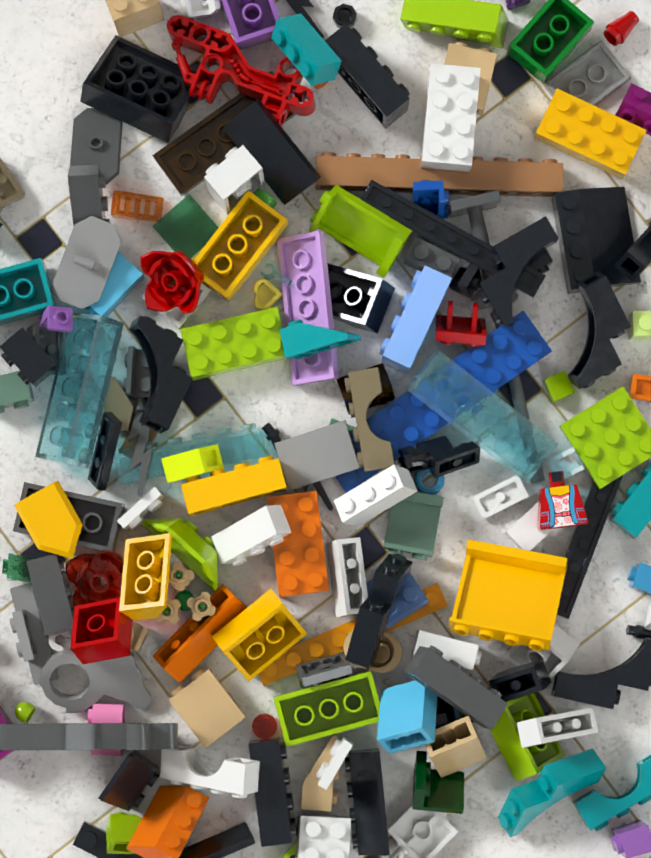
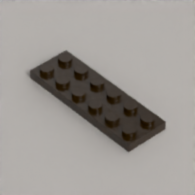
M239 93L152 155L181 196L205 180L204 176L207 175L205 173L206 170L215 163L219 165L226 159L225 155L232 148L237 147L223 130V127L257 99ZM289 112L284 123L297 114Z

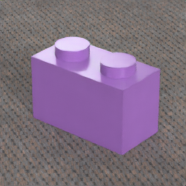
M638 820L612 829L614 836L610 837L614 851H617L623 857L632 858L651 852L650 829L643 821Z

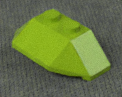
M181 518L144 519L141 522L142 526L153 536L170 533L172 535L171 552L214 592L219 588L215 545L207 536L202 539L196 533L198 528L189 519L185 522Z

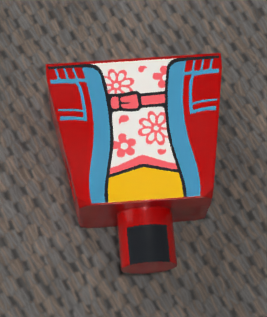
M563 471L548 473L550 487L539 490L538 530L588 524L577 484L565 486Z

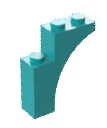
M593 748L544 765L537 780L511 789L497 817L501 827L506 830L510 838L519 835L531 821L558 801L583 788L599 783L606 770V766Z

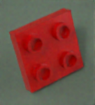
M448 301L447 315L436 314L435 341H440V343L452 345L455 342L465 343L469 347L486 345L485 319L477 318L478 303H473L471 317L452 316L453 301Z

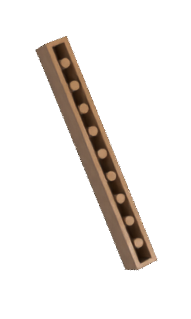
M325 152L322 153V156H316V171L321 176L316 181V190H332L335 185H338L346 191H365L371 180L393 192L413 193V182L429 180L443 181L444 190H448L449 194L480 195L498 190L501 196L553 197L554 193L563 192V163H557L556 159H544L542 162H533L530 158H520L518 162H513L503 157L494 158L493 161H484L482 157H473L470 172L421 168L422 156H420V159H412L409 155L401 154L396 155L395 158H385L384 154H372L371 157H361V154L348 153L344 157L336 156V153Z

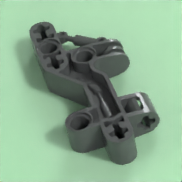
M178 723L0 724V750L178 749Z

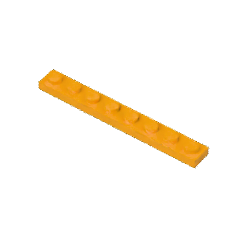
M438 583L422 590L429 600L427 605L385 629L384 633L447 607ZM356 619L292 646L259 673L263 685L266 686L296 673L295 665L344 652V640L354 630Z

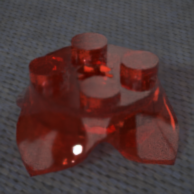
M103 550L97 554H80L66 563V575L69 581L76 586L73 594L74 607L121 596L124 559L118 553ZM101 577L105 578L106 584L102 585L100 583Z

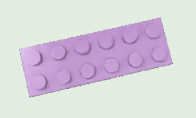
M318 230L277 239L286 327L289 326L288 323L291 321L303 320V323L334 329L324 231ZM336 348L299 360L289 359L291 381L294 386L339 379Z

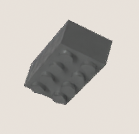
M24 482L20 501L43 489L45 486ZM65 491L83 524L77 546L115 553L121 527L117 520L123 516L125 504ZM17 512L13 531L30 535Z

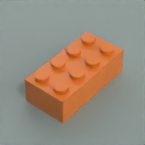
M317 491L267 497L268 505L282 506L292 532L283 537V542L273 546L279 597L329 591Z

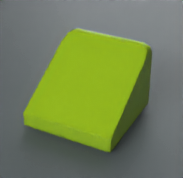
M565 371L545 378L542 381L552 403L575 394Z

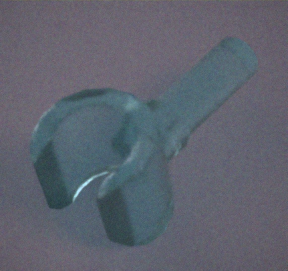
M265 264L268 268L272 269V272L269 275L261 272L264 279H276L288 286L291 285L292 280L276 272L272 264Z

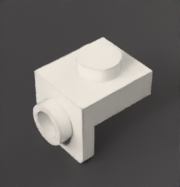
M180 0L184 17L195 20L213 17L220 10L221 0Z

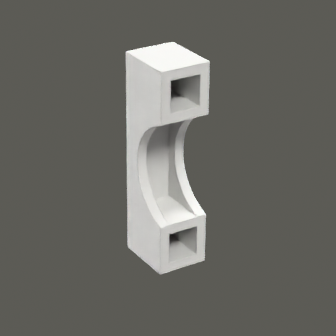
M178 745V749H162L160 778L170 780V784L184 785L186 783L190 784L192 789L210 788L212 793L224 794L229 792L232 793V797L247 798V794L258 792L260 761L242 757L227 759L223 761L220 769L215 773L206 768L202 763L198 749Z

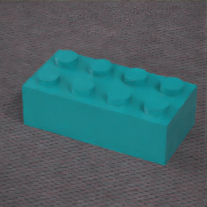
M41 258L0 269V326L43 314L48 305L57 306L47 268Z

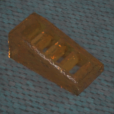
M113 190L111 216L113 218L161 223L164 198ZM121 199L125 200L124 211L120 210ZM131 200L135 201L134 212H130ZM141 201L145 202L144 214L140 213ZM151 202L155 203L154 215H149Z

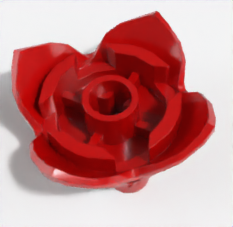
M152 251L140 257L141 269L144 274L150 277V281L145 288L147 309L165 312L179 307L180 311L185 314L194 312L199 301L201 282L204 280L203 272L196 266L194 261L182 251Z

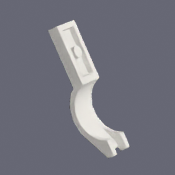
M574 447L540 463L542 464L545 481L531 483L528 470L473 496L483 519L538 493L541 488L550 487L548 474L550 472L563 471L564 479L584 470L583 465L579 466L573 455V452H575Z

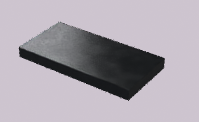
M257 99L223 127V130L238 148L244 145L261 165L264 181L284 205L321 177L260 99Z

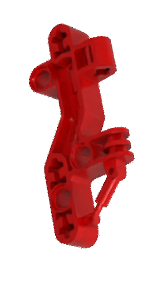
M181 15L172 16L167 21V30L173 41L171 46L176 51V61L184 82L187 86H190L189 95L194 98L198 95V99L204 100L206 98L207 103L212 104L222 84L231 82L239 93L254 99H260L281 127L289 112L300 116H309L315 111L316 103L311 89L300 85L303 76L287 57L280 61L273 75L251 67L229 33ZM199 36H207L203 41H196ZM181 46L204 55L196 74L191 72L185 55L180 51ZM211 66H219L216 71H209ZM288 69H296L294 74L288 75L285 73Z

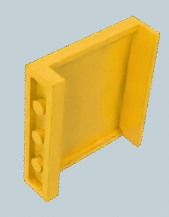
M468 539L466 558L452 617L449 618V631H453L460 636H478L485 641L499 640L510 646H517L518 644L529 646L530 649L535 651H550L567 570V558Z

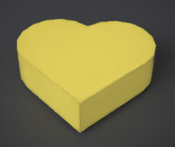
M259 279L254 284L253 289L256 295L254 297V305L259 311L272 308L283 296L267 279Z

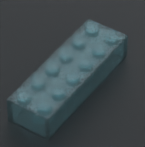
M73 313V330L70 333L65 332L57 364L58 368L55 372L35 457L59 464L89 469L124 323L102 315Z
M439 348L434 351L406 387L410 393L525 483L529 482L558 446V443Z

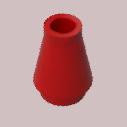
M629 11L606 25V30L603 32L606 40L614 46L623 44L632 29L639 22L638 16L633 11Z

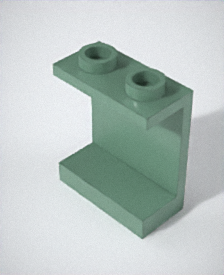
M416 492L392 506L383 548L388 549L387 553L400 555L403 552L413 553L412 558L427 561V556L433 557L444 497Z

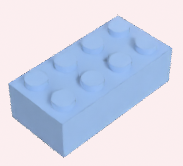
M424 266L422 272L417 270L410 287L413 288L412 294L406 293L400 308L403 313L401 316H395L390 327V332L393 333L391 339L386 337L381 346L379 354L382 355V363L406 374L409 373L452 280L451 277L427 266Z

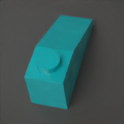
M303 320L291 321L288 323V327L280 329L284 355L287 359L299 360L361 340L360 335L303 323Z

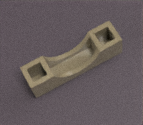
M375 367L348 372L349 378L344 379L346 391L352 394L353 402L349 403L351 418L356 417L357 427L353 428L355 443L360 442L361 452L357 453L359 467H364L365 472L389 468L395 465L392 443L377 437L370 429L367 420L368 408L371 402L383 393L379 368Z

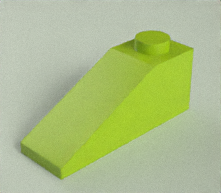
M124 812L110 814L106 824L107 854H135L126 848L142 817Z

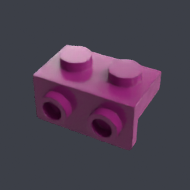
M631 83L615 116L647 130L646 134L650 136L651 93Z

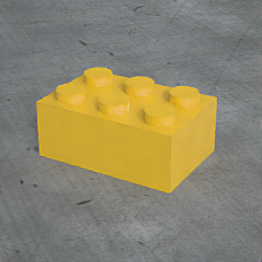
M270 589L212 637L223 653L249 682L306 636L307 633L273 590Z

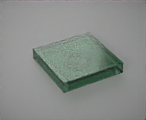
M190 194L152 226L174 252L182 251L190 259L206 245L219 228Z

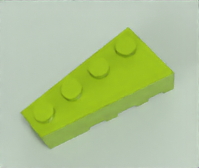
M404 0L400 18L404 27L411 32L423 31L437 36H446L502 49L509 23L501 4L472 0Z

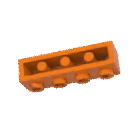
M224 584L210 597L212 606L216 608L215 614L204 616L200 621L193 620L191 616L153 655V658L179 683L218 645L212 636L247 608Z

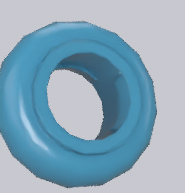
M427 468L424 471L416 472L414 484L420 493L434 495L442 490L445 482L444 475L437 477L436 484L430 488L426 487L422 482V477L427 473H431L430 470Z

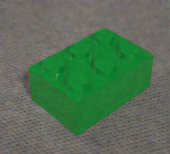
M548 0L509 44L507 54L544 84L591 31L594 21L569 0Z

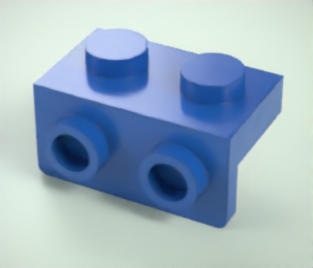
M422 180L420 182H413L412 202L442 219H448L449 191L444 190L443 181Z

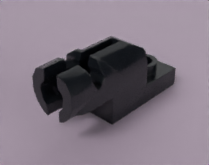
M441 436L416 443V449L412 446L398 449V453L401 456L398 458V463L400 467L408 469L410 473L424 471L428 468L433 477L437 478L479 463L481 447L477 440L453 447L446 436Z

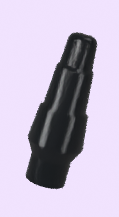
M628 625L626 628L627 635H632L638 639H651V631L644 629V626Z

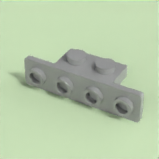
M31 583L10 589L15 612H12L13 618L10 619V625L13 633L18 635L19 643H16L18 655L20 658L23 657L24 662L28 661L33 683L38 685L44 663L53 653L49 645V637L44 636ZM57 668L51 673V681L59 678Z

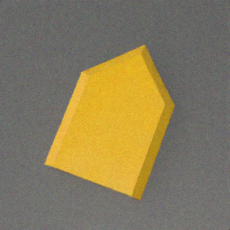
M59 481L44 487L14 505L39 550L73 559L83 524Z

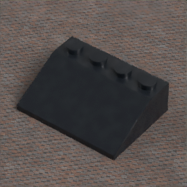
M115 35L83 82L80 102L169 143L193 97L189 95L190 86L185 84L177 63Z
M625 187L576 189L554 193L552 205L557 235L559 237L558 241L567 294L580 293L576 283L597 271L607 277L611 287L641 283L640 275L632 282L614 267L634 244Z

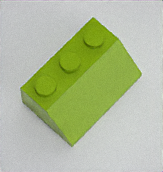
M534 693L507 701V707L493 730H490L516 782L538 774L544 765L555 762L565 756L558 741L524 748L521 746L517 722L545 716Z

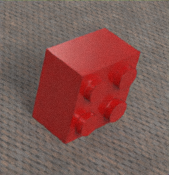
M120 597L74 607L70 649L83 665L130 656L133 620L119 611Z

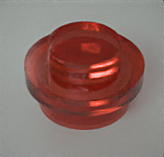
M269 714L258 715L252 723L253 733L261 739L272 737L277 730L275 718Z

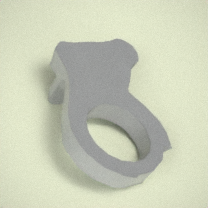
M62 650L53 654L44 663L39 678V685L42 687L45 696L55 705L66 708V713L84 711L95 704L103 695L126 701L136 709L148 708L151 703V694L144 685L141 671L136 664L135 656L132 652L127 657L83 665L72 650ZM71 663L80 666L89 676V686L83 692L76 695L61 693L54 687L51 681V673L58 666Z

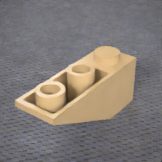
M337 733L331 736L303 781L301 809L331 812L332 806H337L338 790H333L334 780H339V770L327 790L318 785L319 778L316 777L322 763H329L332 758L329 752L337 740Z

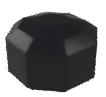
M341 4L336 7L333 13V21L337 28H341L345 24L349 28L354 26L357 13L353 6Z

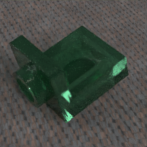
M9 553L8 559H3L2 574H7V581L30 582L26 561L39 557Z

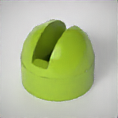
M20 702L15 707L17 719L27 724L34 714L36 706L29 702Z

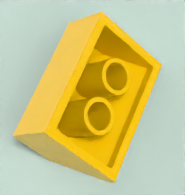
M170 533L125 540L119 611L134 621L157 618L167 607L172 535Z

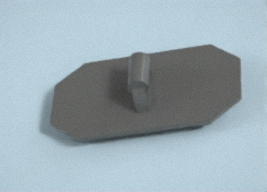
M86 108L73 121L70 166L100 164L101 173H105L106 185L119 175L123 122L94 108Z

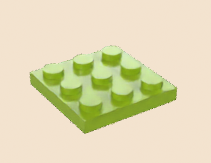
M623 386L559 426L570 445L574 447L577 456L599 490L651 458V429Z

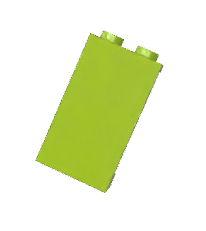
M335 185L330 192L326 190L319 200V203L322 205L320 210L316 209L310 218V222L313 224L309 232L320 229L380 265L376 274L385 278L397 260L412 230L338 185Z

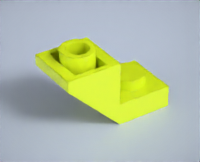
M218 444L161 459L167 483L224 469Z

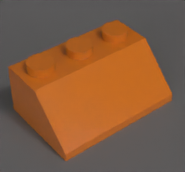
M159 786L126 849L143 858H179L210 797L188 786Z

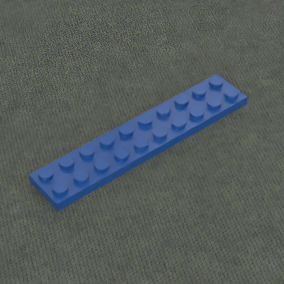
M524 310L513 317V325L506 329L500 326L487 335L486 345L468 348L367 419L370 429L377 437L392 443L394 460L401 457L398 449L407 446L415 447L416 443L423 442L552 352ZM352 429L349 432L357 454L361 452L360 442L355 443ZM364 467L335 477L347 493L382 469L365 472Z

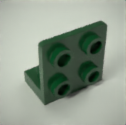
M416 751L412 809L463 814L464 773L457 771L441 778L436 769H431V762H426L427 751Z

